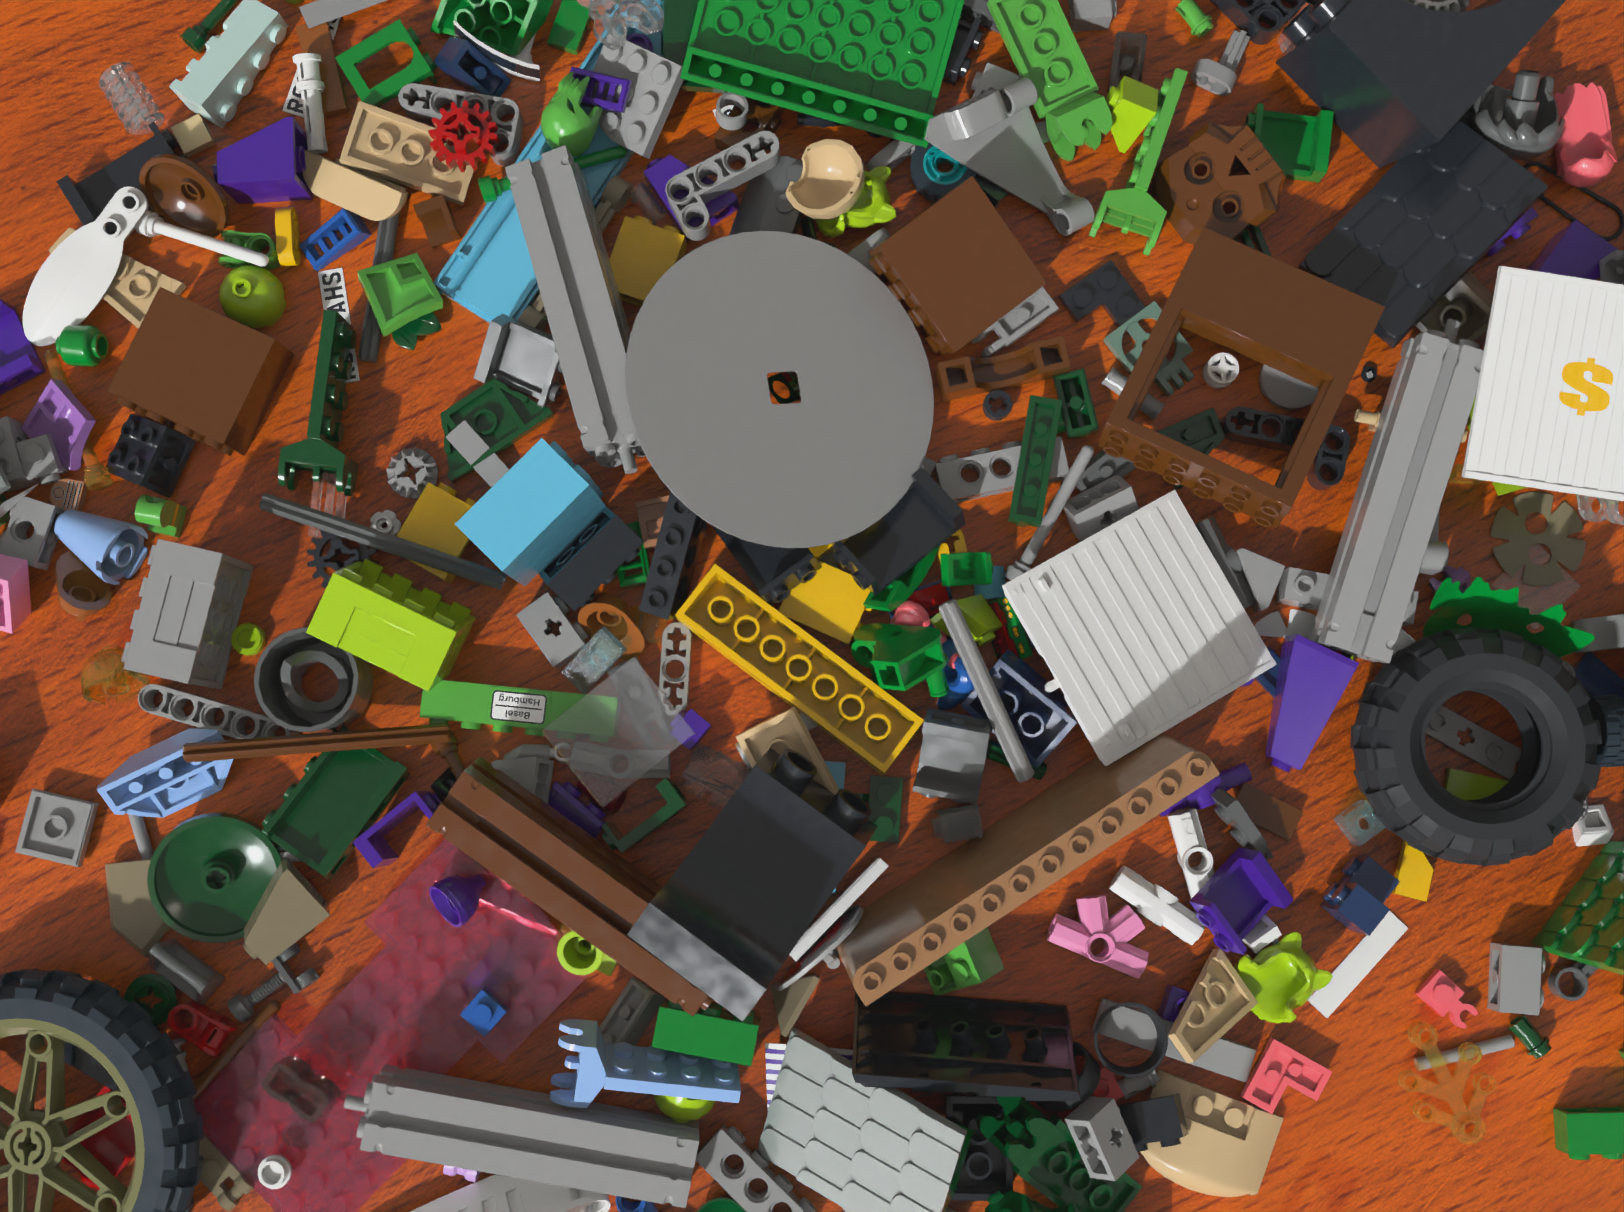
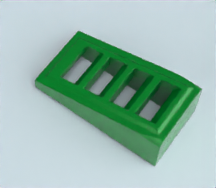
M639 521L626 523L632 531H636V535L643 541ZM643 543L639 546L641 550L638 553L641 561L628 564L623 562L617 568L620 588L623 590L646 585L651 565L648 551L644 548ZM642 567L643 573L627 576V570Z

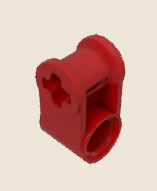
M189 1000L174 1007L168 1015V1025L174 1033L187 1039L206 1054L215 1057L221 1054V1046L230 1032H235L238 1027L230 1018L215 1012L206 1005L201 1006L195 1000ZM184 1009L192 1013V1025L186 1024L183 1021L182 1012Z

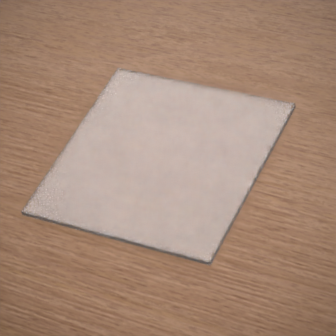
M1539 543L1530 548L1529 558L1534 564L1543 566L1549 563L1551 556ZM1526 564L1513 576L1504 571L1491 584L1495 590H1509L1518 587V606L1530 608V614H1539L1552 606L1563 604L1581 587L1560 565L1559 568L1564 576V580L1552 585L1534 586L1523 583ZM1531 623L1529 625L1536 630L1541 624Z

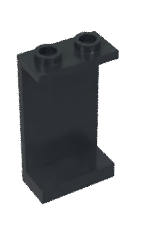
M155 122L149 124V127L155 136L77 183L66 175L56 181L83 225L95 221L119 189L129 186L141 191L139 182L140 171L150 158L160 154L179 156L174 148L178 146V142L168 129L163 131ZM127 197L124 205L127 209H132L136 205V201L133 197ZM110 222L106 225L105 230L108 234L112 235L117 231V226L115 223Z
M922 467L912 474L914 487L905 493L899 502L880 520L865 530L849 537L844 542L840 540L832 543L834 548L832 556L842 568L848 566L854 572L852 578L863 591L868 588L874 596L878 595L966 525L963 510Z
M711 525L759 590L758 593L770 605L785 600L790 595L792 589L800 583L810 581L816 575L817 570L822 567L808 548L765 546L740 539Z

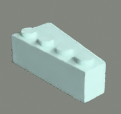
M242 0L223 23L224 32L221 35H212L205 44L207 49L203 57L199 61L193 58L186 66V70L189 73L182 81L175 79L169 86L170 89L191 111L200 114L206 120L223 128L226 122L234 117L237 105L242 97L251 91L253 80L258 72L267 66L270 54L276 44L283 41L288 27L287 23L277 11L258 0Z

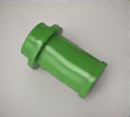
M1182 0L1178 7L1175 8L1190 26V33L1192 35H1197L1201 38L1214 26L1211 22V15L1206 16L1194 0Z

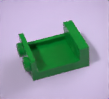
M1257 103L1252 113H1247L1245 125L1249 126L1286 176L1285 179L1319 183L1328 172L1334 111L1321 110L1315 117L1264 110L1263 103ZM1245 168V172H1244V173H1245V174H1250V173L1247 171V169Z

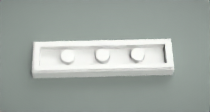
M877 857L804 932L789 955L797 961L886 870L888 865L880 857Z

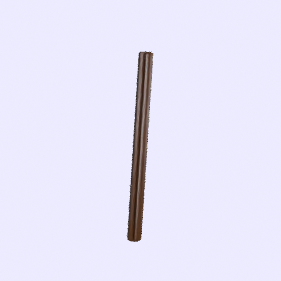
M443 723L184 744L182 754L183 759L189 763L446 743L451 739V729L449 724Z

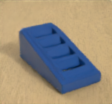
M343 208L299 246L313 268L319 271L360 245L372 234L360 215ZM338 230L341 232V234H342L343 237H344L342 240L339 238V236H338L337 233H336ZM327 237L334 245L332 248H330L325 240ZM316 244L320 246L324 255H319L314 247Z

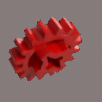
M466 100L463 101L462 108H458L454 102H451V111L449 112L441 108L440 113L443 117L441 119L432 118L431 121L436 129L428 131L430 137L434 139L430 142V146L433 151H437L436 157L440 162L446 160V165L449 169H453L458 164L461 172H465L467 165H471L474 171L478 170L477 162L479 161L487 165L489 162L486 155H496L497 153L492 144L500 143L498 135L495 134L498 131V127L495 122H491L492 116L490 112L482 113V108L478 103L471 109ZM473 119L478 121L483 126L484 130H481V128L478 126H474ZM445 143L449 146H454L456 153L449 151L445 147Z

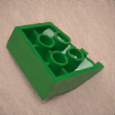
M441 0L430 32L444 33L456 38L453 22L455 20L464 30L492 49L517 56L544 24L554 0Z

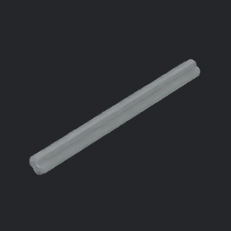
M955 599L948 600L939 606L942 618L1018 782L1029 780L1034 775L1029 759Z

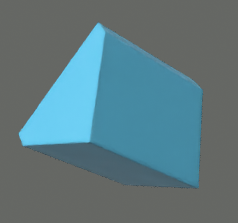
M993 566L992 584H975V595L982 594L986 601L1004 597L1005 591L1002 588V585L1006 584L1005 576H1003L1005 574L1004 566Z

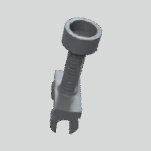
M296 943L271 961L278 970V973L248 995L244 996L238 993L227 1001L229 1010L237 1020L244 1022L254 1015L253 1007L282 986L284 982L288 984L294 994H298L320 978L314 968L308 969L296 977L286 963L301 952Z

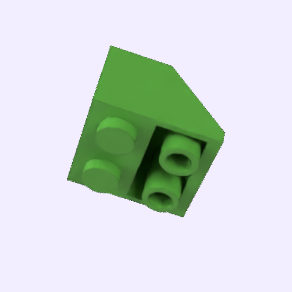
M985 928L924 968L934 995H941L982 983L1005 968L989 930Z

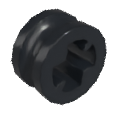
M993 390L984 399L982 405L983 412L986 417L993 421L1003 420L1011 411L1012 400L1005 391ZM1000 398L1004 401L1002 406H1006V409L1004 411L999 409L995 413L991 410L992 404L989 405V401L995 402Z

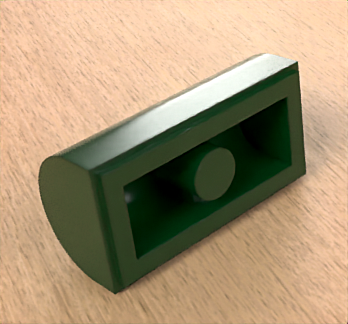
M1084 368L1053 376L1058 400H1062L1061 412L1068 439L1082 438L1099 432Z

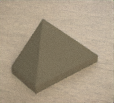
M816 973L804 975L781 991L775 988L777 983L770 984L780 1032L783 1036L787 1037L820 981V975Z

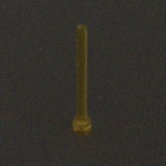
M52 349L46 350L44 358L52 379L61 380L71 391L56 351ZM88 435L82 452V457L87 467L84 470L85 475L83 478L87 489L95 491L110 486L113 483V479L109 469L105 468L103 464H99Z

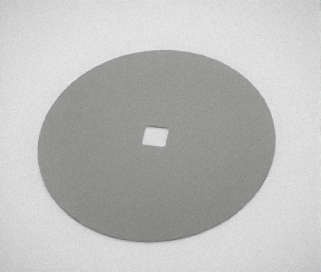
M753 231L721 237L698 247L673 264L653 286L636 316L626 353L625 383L630 417L637 438L659 478L686 507L707 523L740 539L765 546L809 548L828 545L849 538L880 520L899 502L913 482L912 474L920 469L925 458L933 425L934 395L929 363L922 341L901 303L873 272L856 259L819 240L786 232ZM773 372H796L801 402L772 404L767 374Z

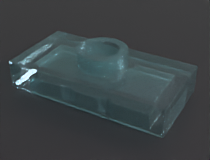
M603 627L562 670V673L582 694H586L627 649L606 627Z

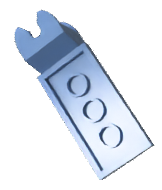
M568 1019L560 1022L559 1030L574 1035L559 1037L558 1045L564 1049L578 1052V1056H567L564 1063L565 1067L576 1069L575 1073H558L551 1077V1084L560 1088H566L550 1091V1100L557 1104L568 1107L587 1108L603 1086L606 1090L739 1103L741 1087L738 1064L653 1048L652 1046H632L626 1042L605 1044L597 1021Z

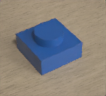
M483 988L460 1015L485 1037L509 1009L491 992Z

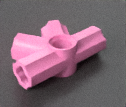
M1091 895L1076 898L1079 923L1056 913L1048 929L1047 941L1136 979L1140 978L1148 963L1149 952L1127 943L1145 929L1141 919L1129 905L1126 904L1109 918L1106 896ZM1096 938H1102L1104 941L1103 951L1096 955L1092 954L1090 950L1092 941Z

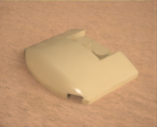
M1158 1069L1157 1074L1161 1080L1155 1083L1157 1087L1154 1088L1152 1086L1148 1099L1179 1093L1189 1134L1180 1138L1181 1144L1161 1147L1160 1141L1148 1143V1150L1140 1151V1153L1149 1165L1176 1184L1199 1193L1220 1197L1258 1194L1284 1118Z

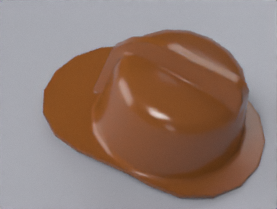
M71 550L61 555L57 560L55 569L58 601L62 609L76 616L78 622H82L85 617L94 615L109 605L112 598L111 585L101 580Z
M600 592L592 603L586 604L580 609L578 614L580 626L608 655L617 659L629 660L636 656L638 657L643 652L645 647L644 636L638 626L632 621L631 609L626 601L620 597Z

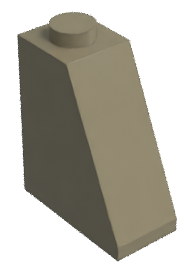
M287 857L280 862L244 928V949L253 959L259 957L265 965L330 916L328 902Z

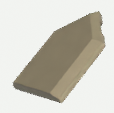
M151 859L106 863L105 872L111 929L147 958L151 948L171 928L158 915L149 896L147 875Z

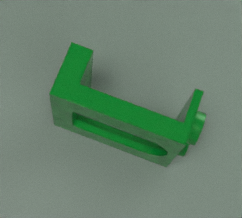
M400 19L335 57L361 101L381 108L380 106L397 97L401 88L409 83L419 84L429 77L433 84L438 83L433 74V71L437 69L436 65L433 63L428 52L423 55L420 53L417 46L421 44V41L413 28L409 27L406 29ZM404 42L408 44L413 50L411 64L369 89L355 65L392 43Z

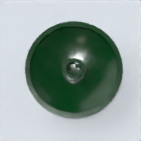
M208 813L187 819L170 830L153 853L147 875V886L151 902L158 915L168 926L188 938L210 943L229 942L243 938L246 924L282 861L278 845L261 832L262 827L238 815Z

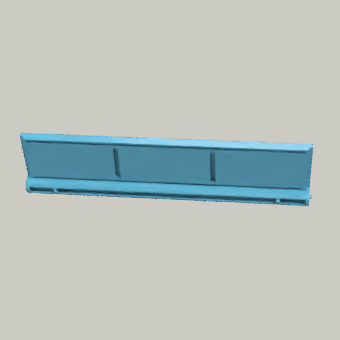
M625 0L579 68L590 71L594 70L608 33H612L622 39H626L634 33L643 34L651 40L653 53L661 56L660 0ZM580 105L584 112L589 115L592 107ZM541 124L515 163L530 159L533 163L542 159V153L553 150L545 140ZM598 125L591 146L581 156L615 147L619 144L612 141ZM627 149V154L623 158L581 169L585 175L586 186L590 192L594 209L601 202V195L607 183L613 176L621 174L635 152ZM511 190L502 192V196H498L496 201L485 205L433 282L440 294L451 298L488 323L502 313L518 320L523 311L532 305L540 294Z

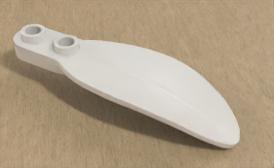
M129 186L119 189L95 221L82 226L70 234L43 263L31 284L23 310L24 333L32 344L47 346L55 343L64 327L80 325L101 301L119 269L124 241L129 237L148 210V200L142 191ZM127 197H133L136 201V205L132 209H127L124 205ZM110 222L115 223L117 226V231L112 235L108 234L105 230L106 225Z

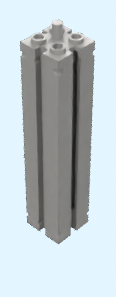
M564 145L542 153L541 160L532 163L530 159H526L507 166L505 169L511 182V191L577 426L581 431L580 437L583 447L591 456L594 455L595 460L602 467L611 468L623 464L625 474H632L638 470L633 453L636 452L638 457L646 455L637 438L626 397V353L631 332L590 192L586 186L585 175L579 165L574 162L573 156Z
M1448 319L1444 332L1427 330L1416 335L1415 339L1410 338L1403 343L1400 352L1401 359L1397 362L1315 618V627L1312 629L1309 640L1326 648L1338 650L1371 662L1390 663L1394 652L1393 645L1397 642L1478 387L1484 350L1479 349L1480 345L1469 340H1459L1458 345L1455 344L1461 324L1457 320Z
M387 1064L383 1066L380 1074L374 1073L371 1083L367 1085L364 1097L347 1094L344 1102L345 1109L365 1112V1115L360 1118L357 1129V1137L362 1138L360 1150L380 1151L385 1155L653 1203H670L672 1206L686 1208L692 1172L699 1146V1121L692 1120L680 1123L667 1115L591 1102L587 1108L568 1107L551 1101L550 1094L409 1068L399 1069L398 1066Z

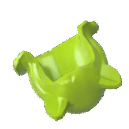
M878 166L870 172L864 171V188L855 205L848 212L836 218L815 219L819 230L825 236L833 238L842 235L845 227L866 228L895 218L896 211L890 205V195L886 188V181L891 175V169L886 166Z
M1297 931L1284 935L1278 944L1263 949L1254 960L1251 959L1250 955H1243L1238 963L1234 965V969L1258 1002L1250 1011H1253L1261 1020L1271 1023H1291L1297 1017L1292 1010L1304 1005L1314 991L1326 987L1333 977L1330 972L1316 968L1312 957L1301 948L1302 938L1301 934Z

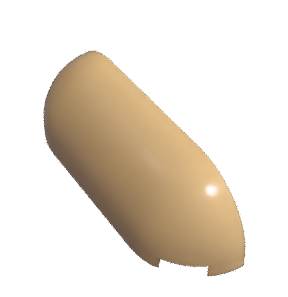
M305 150L306 171L303 172V177L308 188L316 196L373 221L389 219L404 207L408 192H405L406 188L379 176L341 164L337 158L334 162L318 155L317 152Z

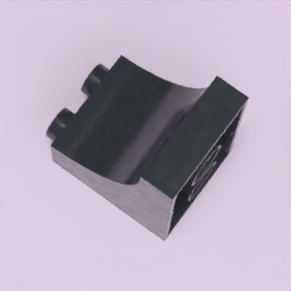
M1319 0L1314 6L1311 3L1307 5L1284 28L1282 34L1292 44L1277 59L1276 64L1322 110L1334 111L1333 122L1378 168H1382L1439 142L1566 0H1487L1473 10L1463 12L1431 10L1411 4L1405 0Z
M770 748L754 765L696 846L651 900L627 934L741 1021H744L767 990L799 939L864 850L878 827L868 819L872 814V810L862 798L846 789H839L834 795L813 779L817 774V769L811 761L791 749H784L780 755Z

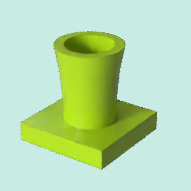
M562 923L552 949L557 951L558 960L563 968L575 975H588L597 970L611 976L617 962Z

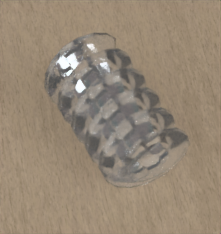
M127 61L116 63L106 69L100 76V89L105 93V97L111 103L113 110L118 113V118L124 123V128L128 133L143 135L152 132L149 124L155 122L160 127L164 121V115L158 113L159 106L152 102L153 97L149 92H146V85L143 82H139L140 76L137 72H133L134 66Z

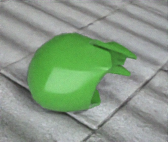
M570 72L559 82L557 92L543 110L541 130L547 144L552 149L565 145L571 155L576 157L584 154L591 146L603 108L594 106L589 115L584 112L580 104L590 77L587 76L580 82L578 78L575 79L573 77L574 72Z

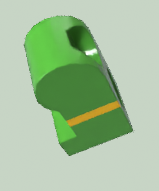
M142 495L135 507V519L137 522L149 524L148 531L180 538L187 507L171 500Z

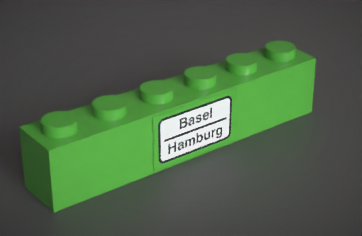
M442 680L429 692L423 689L419 717L428 718V725L448 724L449 721L461 722V728L480 730L481 724L493 725V731L512 733L513 727L525 728V735L544 736L545 730L557 731V738L576 740L577 734L590 735L589 741L608 743L609 737L617 738L621 699L617 697Z

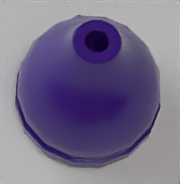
M479 874L474 876H447L436 881L429 888V895L442 917L454 927H461L475 914L486 882Z

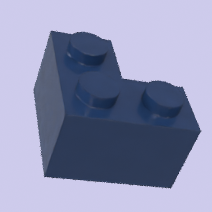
M1359 855L1357 858L1352 857L1342 869L1344 875L1337 884L1333 882L1326 888L1322 895L1324 900L1319 906L1350 931L1370 936L1390 909L1383 903L1400 881L1369 856Z

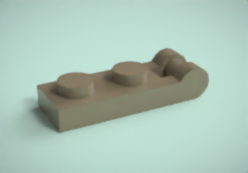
M203 1128L204 1139L200 1141L199 1155L203 1156L200 1181L214 1194L220 1206L230 1212L239 1204L238 1199L243 1194H249L256 1184L243 1168ZM229 1177L234 1181L231 1189L224 1184Z

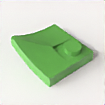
M418 253L357 271L358 280L368 298L383 336L391 334L403 325L423 315L443 308V300Z

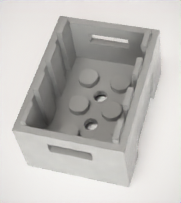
M158 539L157 544L151 547L147 562L151 567L148 578L143 577L139 597H142L139 610L135 609L130 629H133L130 642H126L121 659L122 662H125L123 669L182 683L222 689L230 660L231 636L238 625L254 566L223 553Z

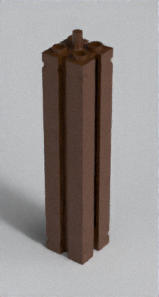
M483 757L477 759L473 765H470L462 772L426 826L436 833L443 834L447 841L674 1004H680L682 1009L691 1016H694L700 1007L703 1010L707 1009L713 1001L711 997L627 935L651 900L662 889L661 885L504 772L493 768L492 764Z

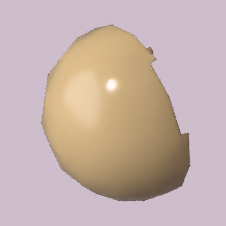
M824 139L807 146L801 158L803 161L801 177L795 183L790 182L785 192L787 199L795 209L813 219H831L848 212L855 205L864 188L865 176L862 159L852 145L842 140Z

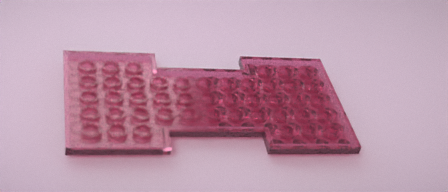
M446 839L364 921L387 946L298 1036L277 1014L275 1016L272 1015L249 1038L233 1060L194 1101L196 1111L202 1114L203 1135L240 1172L275 1212H357L408 1160V1158L385 1155L380 1151L368 1152L360 1150L362 1138L357 1137V1129L360 1118L365 1115V1112L344 1108L346 1095L364 1097L367 1085L371 1083L374 1073L380 1074L385 1064L398 1066L399 1069L409 1068L445 1075L478 1041L502 1064L590 975H575L563 968L557 957V946L565 934L530 899ZM479 874L486 882L481 892L479 906L475 914L465 925L454 927L436 909L429 895V888L436 881L447 876H474ZM483 988H486L509 1009L485 1037L460 1015ZM273 1154L286 1157L292 1166L291 1179L285 1186L279 1189L265 1187L258 1178L260 1163L266 1157Z

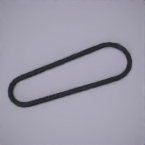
M1531 161L1523 166L1526 170L1531 166H1538L1563 180L1561 176H1557L1556 170L1539 161ZM1575 187L1618 213L1620 218L1618 231L1611 236L1599 235L1606 241L1616 239L1624 230V214L1622 210L1614 203L1586 187ZM1544 195L1540 198L1571 222L1577 220Z

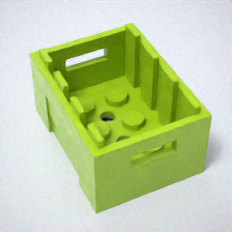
M365 559L364 563L358 561L333 572L306 631L307 634L336 648L339 647L428 692L450 674L476 619L475 616L470 614L472 609L455 601L450 605L441 600L443 595L426 587L421 591L411 586L412 580L397 573L392 577L382 572L383 566L368 559Z

